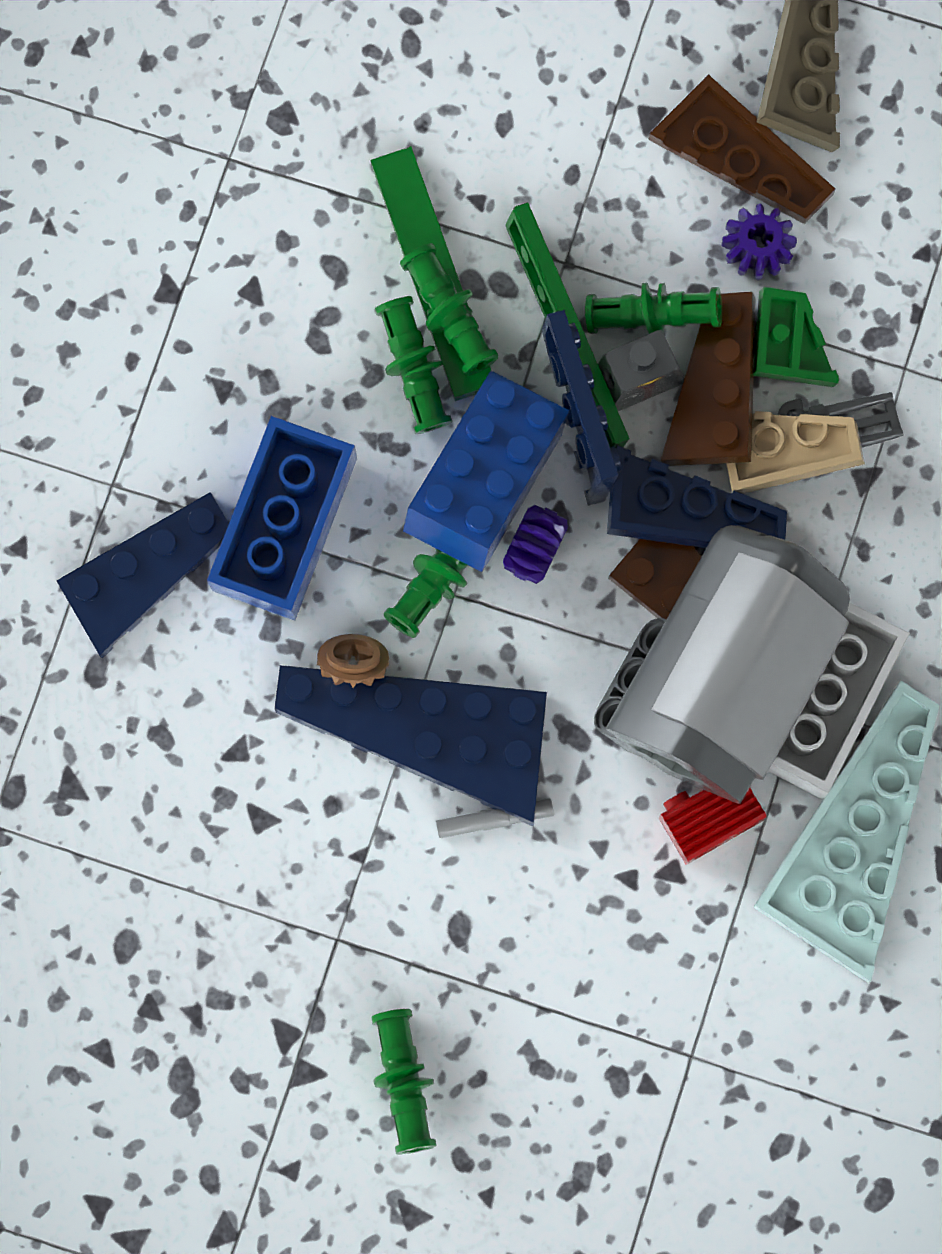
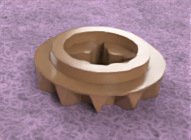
M345 634L333 637L322 644L317 654V665L320 666L322 677H332L335 685L346 682L350 683L352 688H354L356 683L362 682L371 686L374 679L385 677L386 668L389 666V653L385 646L376 639L359 634ZM351 656H355L357 665L349 664L348 661L351 660Z

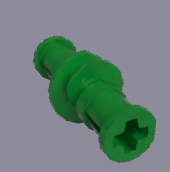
M433 243L422 245L409 252L400 261V265L404 271L411 273L420 289L421 297L430 306L426 312L429 316L426 326L431 332L444 331V336L448 343L453 345L464 364L462 371L465 376L477 374L492 365L498 359V353L495 349L489 348L479 331V325L471 315L472 309L470 307L466 308L464 305L472 297L473 293L471 289L457 293L449 274L445 273L435 256L436 248Z
M646 282L642 283L641 296L624 294L621 297L597 298L595 294H588L585 301L586 326L590 334H597L599 329L609 328L632 330L638 327H646L650 334L657 330L664 331L666 325L685 327L686 324L711 323L713 327H721V292L719 287H712L710 292L685 293L684 291L667 294L665 283H660L657 295H652Z
M405 296L387 301L375 307L374 310L377 316L382 317L389 339L387 343L390 352L395 357V360L387 365L385 371L389 376H401L404 384L403 392L406 400H409L417 424L413 427L415 434H422L447 426L453 421L451 415L445 414L438 392L440 388L437 379L432 374V371L442 366L443 363L441 360L427 359V356L436 350L435 346H423L424 339L421 331L417 328L410 307L414 303L411 296Z
M436 549L433 556L416 555L413 565L418 576L410 581L406 587V592L393 608H387L383 613L386 620L393 627L411 638H415L419 634L418 626L431 609L436 608L442 597L448 600L455 597L454 592L449 587L451 583L462 588L467 585V581L459 573L467 567V564Z
M411 1009L390 1010L371 1017L372 1025H377L382 1049V1052H380L381 1062L386 1071L375 1077L373 1082L375 1087L386 1089L387 1095H390L391 1117H394L399 1145L395 1146L397 1155L421 1152L437 1146L436 1140L430 1138L426 1110L428 1109L426 1098L422 1094L423 1089L434 1084V1079L419 1077L418 1072L424 1070L425 1067L424 1064H417L418 1055L416 1046L413 1045L409 1019L413 1016Z

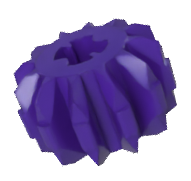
M761 203L756 205L754 215L743 207L738 212V220L729 219L726 223L725 229L729 234L723 236L721 245L730 250L725 258L727 264L741 262L738 268L740 276L746 274L748 269L751 268L754 269V277L758 281L763 277L764 268L770 274L776 276L781 270L780 263H791L793 254L790 252V249L796 247L797 238L788 234L793 227L791 220L778 222L781 213L779 208L772 210L769 216L764 214V207ZM756 236L762 237V243L765 244V247H757L756 240H753V238Z
M535 504L529 507L503 559L504 569L514 574L513 576L521 580H528L535 584L541 582L568 529L567 520L547 507L544 509Z

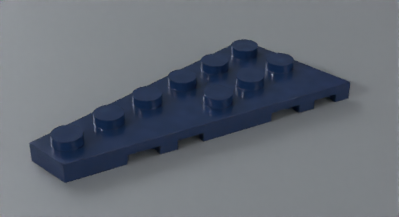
M280 665L274 707L277 714L322 734L327 733L350 743L356 749L377 755L388 760L390 764L451 791L456 790L481 801V804L495 810L499 809L519 818V821L534 827L547 692L393 676L374 679L371 686L362 682L356 683L354 688H352L351 684L346 682L335 685L332 677H322L321 669Z

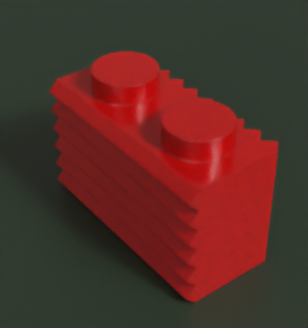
M749 788L741 804L706 790H702L692 797L689 796L687 791H683L663 803L666 811L660 814L659 820L685 865L761 823L767 816L753 794L752 789Z

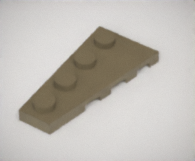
M785 0L756 121L759 124L829 152H834L840 148V132H836V114L840 112L839 94H835V72L839 70V53H835V33L839 30L838 0Z

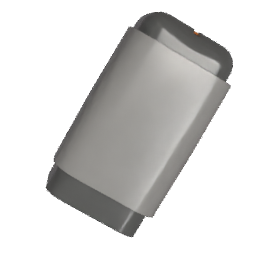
M729 525L721 528L712 537L668 618L653 619L640 631L595 712L594 725L596 729L624 750L645 758L669 775L727 800L741 804L754 779L763 780L849 625V621L844 617L850 602L848 589L839 578L824 567L808 551L793 542L739 525Z

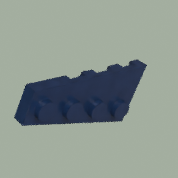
M565 310L547 314L542 334L556 386L566 387L567 393L562 395L563 407L570 410L566 425H569L571 428L576 427L578 434L575 436L577 451H574L578 469L584 468L588 471L591 487L585 490L584 494L587 505L590 506L606 500L619 476L618 472H621V461L615 446L609 447L604 432L608 429L606 414L601 405L596 406L591 392L594 389L592 371L588 364L582 365L578 349L581 348L578 329L575 323L569 324Z
M616 445L615 448L621 461V472H618L619 476L610 490L607 534L707 548L712 537L721 528L729 525H739L786 540V510L737 491L729 493L711 486V481L696 475L693 478L670 470V465L654 459L649 462L631 455V450Z
M211 492L56 580L101 658L113 649L112 646L127 632L130 633L143 620L142 617L160 600L163 601L175 590L174 587L187 574L196 570L220 547L229 523Z

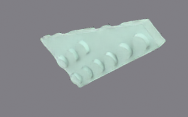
M903 681L899 682L837 777L830 792L823 799L754 905L755 909L867 983H870L872 980L874 963L879 943L882 939L884 923L909 830L908 826L919 790L921 773L939 709L937 703Z

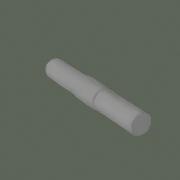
M551 798L536 801L534 820L554 816ZM488 809L477 813L436 820L439 838L479 830L510 826V824L520 823L521 821H519V818L499 809Z

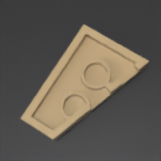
M755 411L752 415L751 462L727 463L732 492L737 491L745 494L864 465L865 462L857 423L853 417L808 414L786 416L773 415L771 412Z

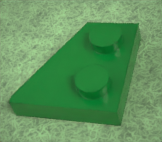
M763 287L759 291L754 345V376L834 387L838 384L839 376L836 369H831L823 348L826 343L820 328L813 321L814 312L806 293Z

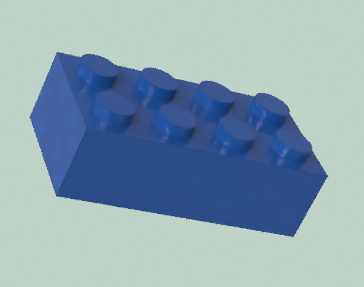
M491 370L410 503L403 532L483 572L560 440L570 410Z
M273 416L270 417L208 576L207 582L212 591L294 621L296 620L357 461L355 445Z

